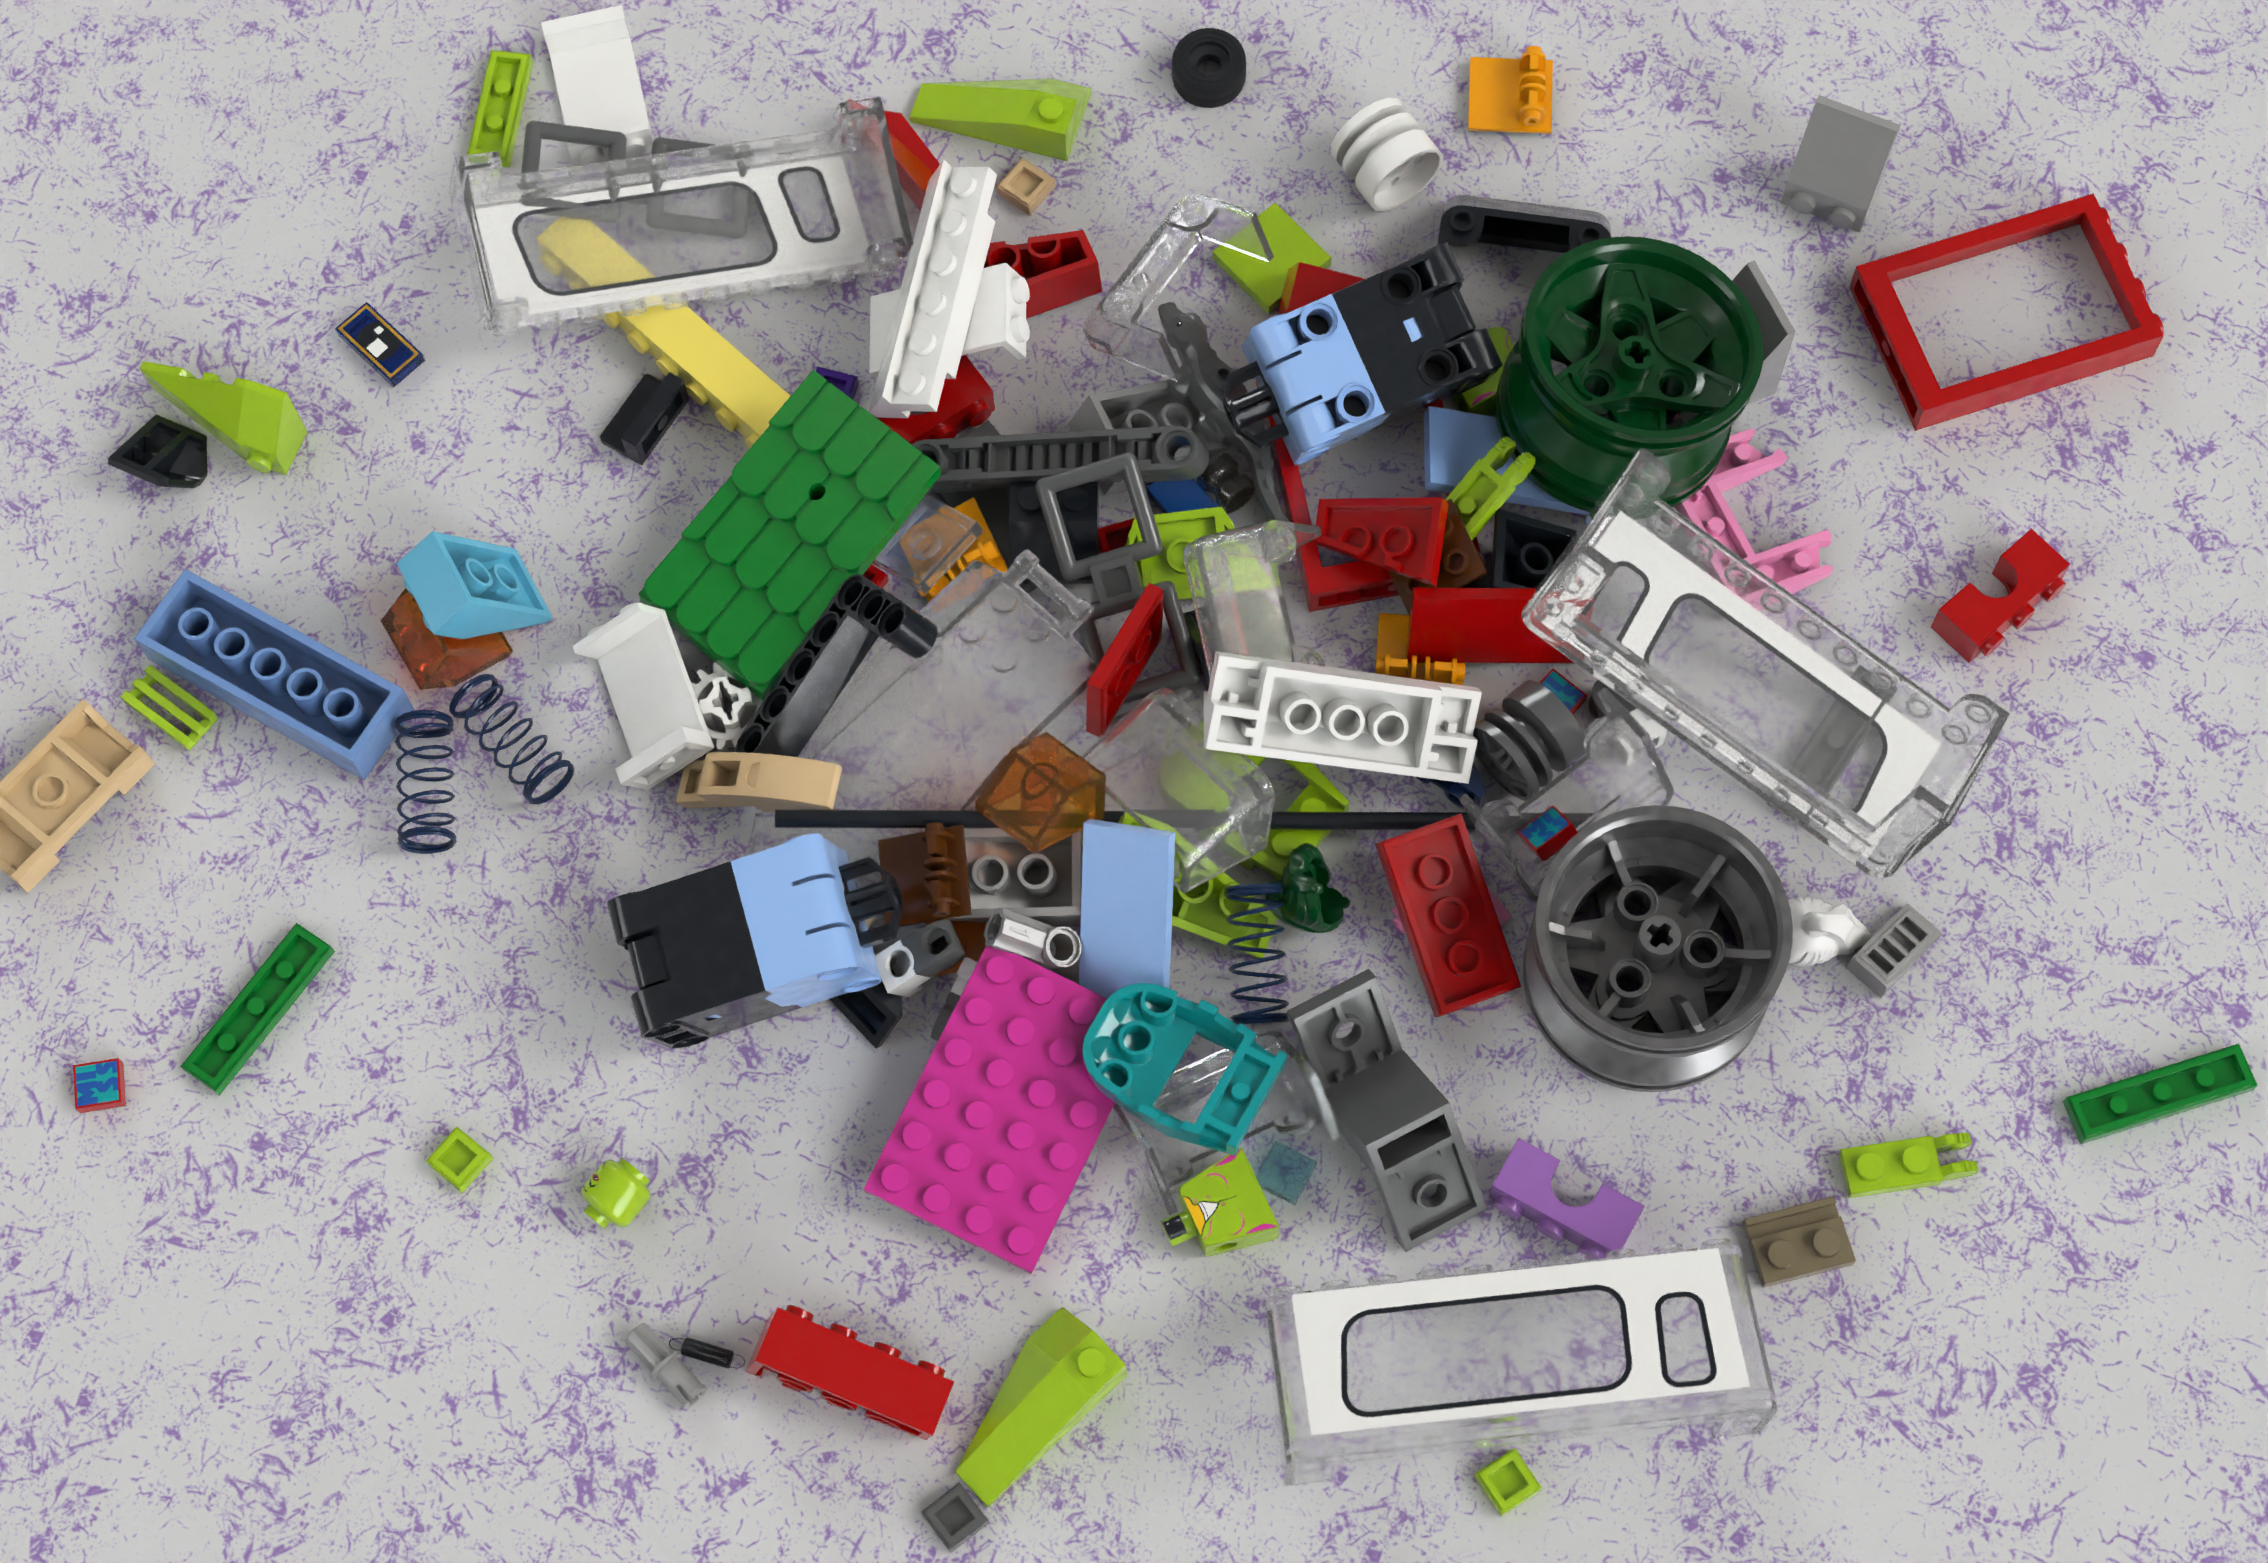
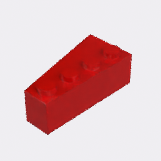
M1084 230L1028 237L1027 243L1009 245L1005 241L992 242L989 245L984 268L1007 263L1020 276L1025 278L1030 291L1029 301L1026 302V319L1102 292L1098 260Z

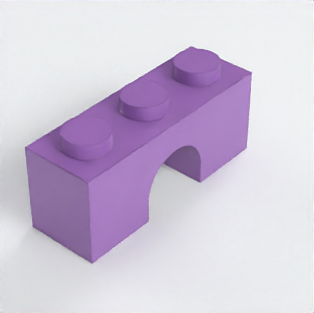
M1518 1138L1492 1185L1489 1198L1496 1201L1495 1207L1513 1218H1519L1522 1215L1537 1223L1536 1228L1539 1232L1553 1240L1561 1241L1564 1238L1579 1246V1253L1593 1262L1617 1259L1644 1209V1205L1603 1183L1594 1199L1586 1205L1573 1207L1562 1203L1554 1195L1551 1181L1556 1174L1560 1160Z

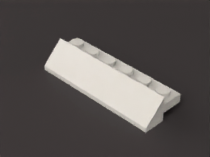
M943 160L929 179L869 412L875 417L909 418L910 411L937 412L945 379H956L995 221L987 214L997 174L990 167H951Z
M1215 651L1208 691H1204L1205 749L1469 784L1478 741L1473 736L1482 692L1477 687Z

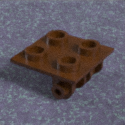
M1451 498L1447 500L1449 505L1437 587L1388 570L1409 615L1413 588H1461L1487 574L1486 568H1488V564L1483 555L1477 552Z
M928 823L925 825V832L878 840L880 866L895 877L904 902V911L899 927L972 915L964 825L943 828V823ZM881 874V881H883L885 877ZM893 911L884 914L885 924L890 923Z

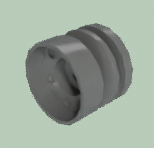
M1533 680L1524 681L1503 699V711L1498 709L1489 710L1484 715V720L1476 721L1473 736L1478 740L1475 755L1480 763L1502 788L1523 801L1532 799L1538 794L1540 787L1547 786L1552 782L1553 773L1551 769L1557 772L1565 771L1586 754L1588 748L1584 732L1565 704L1553 692Z

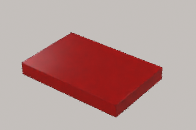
M1148 583L1087 682L1086 732L1098 737L1104 735L1162 640L1164 599L1162 588Z

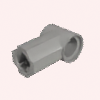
M1004 908L995 909L993 915L986 923L983 934L987 947L1018 954L1048 970L1072 966L1081 955L1082 944L1080 937L1073 929L1064 926L1054 927ZM1051 939L1056 947V953L1054 957L1050 952Z

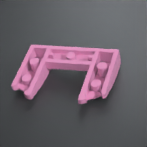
M1751 428L1730 435L1719 464L1708 482L1694 496L1667 511L1677 510L1712 573V577L1753 607L1760 609L1830 576L1833 566L1825 565L1820 567L1819 548L1829 547L1831 543V533L1828 529L1757 554L1752 549L1722 492L1784 465L1787 456L1778 448L1771 456L1766 457L1748 444L1756 433Z

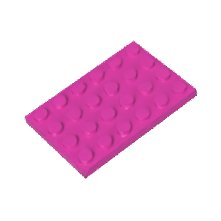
M986 946L863 1191L1032 1274L1115 1104L1114 1101L1105 1096L1095 1086L1088 1074L1083 1059L1085 1035L1107 998L1018 954Z

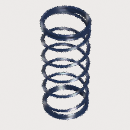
M491 674L478 675L469 680L451 699L450 713L455 718H465L464 728L467 733L480 735L479 745L482 750L494 751L496 766L509 768L508 778L511 783L517 785L524 784L523 795L530 804L538 805L554 798L572 779L575 769L573 764L568 760H561L562 752L555 751L540 760L529 773L526 781L515 780L512 776L513 767L521 765L537 755L546 745L548 737L547 735H538L532 738L518 751L511 764H501L497 759L498 751L515 744L523 738L531 729L533 720L532 718H524L518 721L504 733L496 748L486 747L483 743V735L498 729L509 721L518 709V702H508L502 705L488 718L482 730L475 732L469 728L468 719L481 714L494 705L502 696L504 688L503 685H498L497 679ZM484 681H492L491 687L484 691L470 708L460 712L455 711L459 701L468 691ZM497 688H499L500 691H499L498 695L491 701V699L494 697L495 693L497 692ZM511 705L515 706L504 720L486 729L501 711ZM529 721L527 728L519 736L502 745L506 737L515 728ZM544 738L542 744L533 753L516 762L531 744ZM558 755V758L554 763L546 766L534 778H532L534 773L539 769V767L543 763H545L551 757ZM562 767H568L564 777L556 786L545 794L532 798L534 790L543 779Z
M436 710L406 712L395 721V728L400 733L395 743L404 752L397 759L396 766L405 775L398 781L396 788L400 794L406 797L397 806L399 815L406 819L397 830L399 835L397 843L400 848L412 853L431 854L447 851L455 846L457 842L455 833L446 828L434 826H444L453 823L456 818L452 814L436 812L410 818L403 814L401 808L408 800L439 804L452 801L455 795L446 790H428L408 795L402 791L401 784L408 777L422 781H445L451 779L455 773L450 769L439 767L424 768L408 773L402 769L400 763L407 755L422 759H443L450 757L454 751L452 748L444 745H427L408 751L401 746L400 739L403 735L413 738H433L449 735L454 730L453 719L446 713ZM416 718H435L448 723H424L410 728L400 725L404 721ZM424 727H441L431 730H416ZM429 749H442L450 751L449 753L442 755H423L414 753ZM435 771L450 773V775L444 777H423L416 775L420 773ZM431 794H445L451 796L446 799L438 800L416 798L419 796ZM428 817L451 818V820L442 822H426L418 819ZM410 822L425 825L424 827H415L402 832L403 827ZM418 835H439L448 837L451 840L441 844H424L407 838Z
M1280 883L1232 885L1224 888V896L1230 900L1271 904V906L1229 915L1225 919L1229 924L1275 929L1230 940L1227 946L1241 951L1278 954L1237 963L1228 969L1231 973L1237 975L1279 979L1238 988L1229 994L1231 997L1240 1000L1281 1004L1232 1015L1231 1019L1235 1024L1288 1022L1290 1020L1287 1013H1266L1286 1008L1289 1003L1285 1000L1237 994L1282 984L1288 980L1287 977L1278 974L1235 970L1236 968L1277 960L1285 957L1286 953L1275 949L1233 945L1246 940L1282 933L1285 928L1279 925L1231 920L1245 915L1281 908L1284 904L1280 901L1237 897L1281 893L1283 885Z

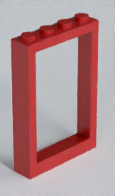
M2094 193L1856 266L1849 286L1915 431L2153 357L2164 337L2162 321L2156 313H2152L2146 301L2145 287L2139 278H2135L2128 264L2127 250L2121 242H2117L2111 230L2109 214L2104 207L2099 206ZM2080 225L2131 330L1941 389L1891 282Z
M1256 381V386L1259 388L1260 382ZM1442 400L1429 405L1444 408ZM1273 416L1264 419L1266 429L1276 426ZM1283 439L1273 442L1274 463L1286 515L1294 529L1291 536L1309 612L1398 596L1399 593L1386 569L1360 560L1322 567L1317 544L1313 540L1314 531L1299 467L1294 465ZM1476 536L1472 542L1477 552L1481 553Z

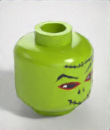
M623 1157L618 1163L614 1160H605L581 1189L583 1199L589 1203L583 1212L604 1229L610 1222L617 1227H627L651 1198V1193L646 1187L650 1180Z

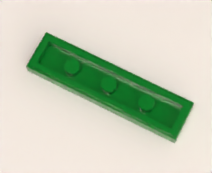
M296 923L180 1067L220 1096L333 955L334 949Z
M2238 1043L2068 1096L2063 1100V1104L2080 1144H2084L2253 1091L2258 1085Z

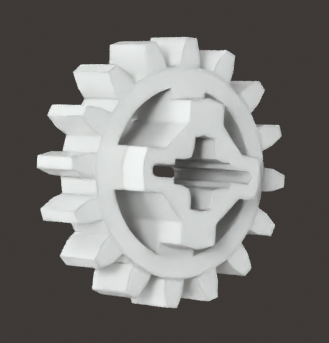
M715 662L713 663L714 673L708 675L700 669L697 671L700 682L698 684H691L713 745L717 746L718 752H727L728 748L732 747L736 751V744L741 733L763 701L727 671L722 670ZM725 698H728L730 705H732V720L728 719L724 709L726 707ZM713 729H718L724 733L713 731Z

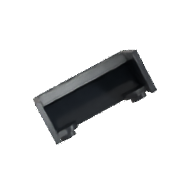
M1458 195L1448 200L1443 208L1437 245L1448 242L1449 246L1467 247L1480 242L1566 253L1582 244L1598 239L1610 238L1611 226L1605 216L1595 211Z

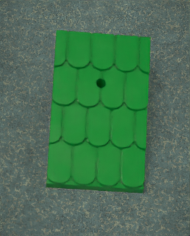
M812 370L771 418L769 427L735 465L732 475L682 532L680 541L646 579L644 588L638 593L640 601L645 605L665 610L672 628L764 701L840 586L850 576L855 574L863 575L904 521L917 510L919 502L940 477V466L926 455H923L921 451L896 432L890 430L887 425L866 409L860 407L858 403L833 384L827 382L824 377Z

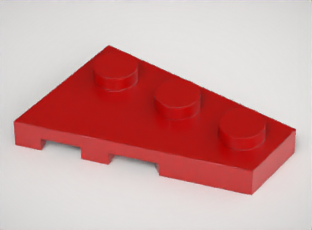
M1443 497L1319 499L1313 540L1323 548L1437 587L1449 504Z

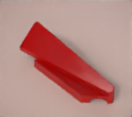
M852 99L847 100L846 104L850 120L921 212L929 179L940 163L901 113L865 108Z

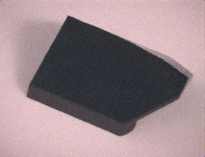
M156 414L108 458V465L160 487L194 489L200 486L208 475L207 436Z

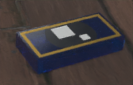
M368 302L363 304L335 328L338 336L393 388L425 361L423 354Z

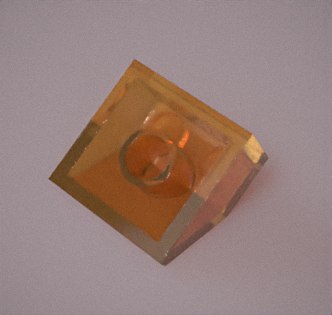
M406 588L381 619V623L420 690L455 687L508 658L513 653L502 632L466 639L434 635L424 624L422 619L423 613L415 598Z
M1045 732L1010 750L976 800L975 809L1035 854L1082 830L1083 823L1087 820L1104 819L1106 775L1051 734Z

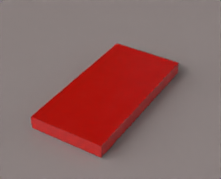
M1413 588L1405 650L1408 662L1412 661V655L1417 656V662L1425 663L1426 656L1430 657V663L1435 661L1452 663V658L1457 659V663H1582L1585 650L1544 621L1565 589ZM1593 594L1562 600L1593 603L1594 599ZM1592 606L1580 623V630L1586 637Z
M1462 813L1375 843L1434 1017H1441L1522 987Z

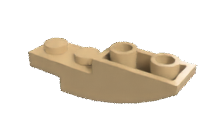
M706 753L705 760H695L684 767L676 803L687 809L754 806L764 812H775V810H833L842 766L830 762L783 755Z

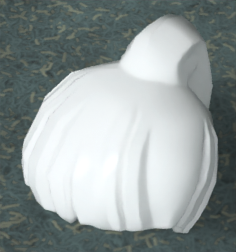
M1796 897L1788 900L1793 924V941L1788 964L1799 967H1811L1817 963L1822 964L1825 961H1829L1832 957L1854 953L1857 948L1865 945L1871 939V934L1866 926L1844 904L1833 907L1832 904L1825 903L1823 899H1811L1810 897Z

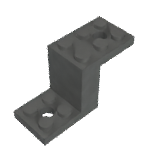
M1370 969L1287 1011L1326 1116L1372 1172L1397 1241L1405 1252L1488 1209L1450 1102L1402 1049L1377 977ZM1354 1022L1352 1031L1347 1036L1336 1038V1033L1343 1024ZM1439 1183L1436 1192L1432 1196L1421 1198L1426 1187Z

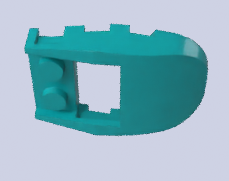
M1146 983L1131 984L1114 992L1101 1007L1083 1042L1084 1063L1095 1086L1119 1106L1166 1136L1235 1156L1278 1076L1285 1069L1287 1054L1279 1050L1276 1056L1255 1042L1257 1035L1255 1032L1242 1023L1239 1026L1219 1014L1218 1007L1204 1000H1201L1198 1004L1178 997L1175 990ZM1197 1034L1235 1054L1198 1119L1193 1124L1187 1121L1182 1122L1154 1106Z

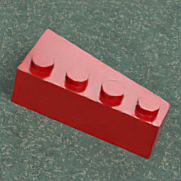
M787 1305L786 1310L777 1307L767 1319L745 1371L746 1373L761 1378L764 1369L778 1374L777 1379L786 1388L799 1393L801 1391L811 1393L813 1388L822 1391L820 1397L831 1405L851 1411H856L857 1406L866 1409L864 1415L871 1420L924 1440L933 1436L954 1384V1381L944 1377L946 1371L943 1368L919 1360L918 1365L900 1359L902 1354L900 1350L881 1342H875L874 1347L856 1340L858 1334L842 1325L832 1323L828 1329L812 1322L814 1317L812 1313L793 1305Z

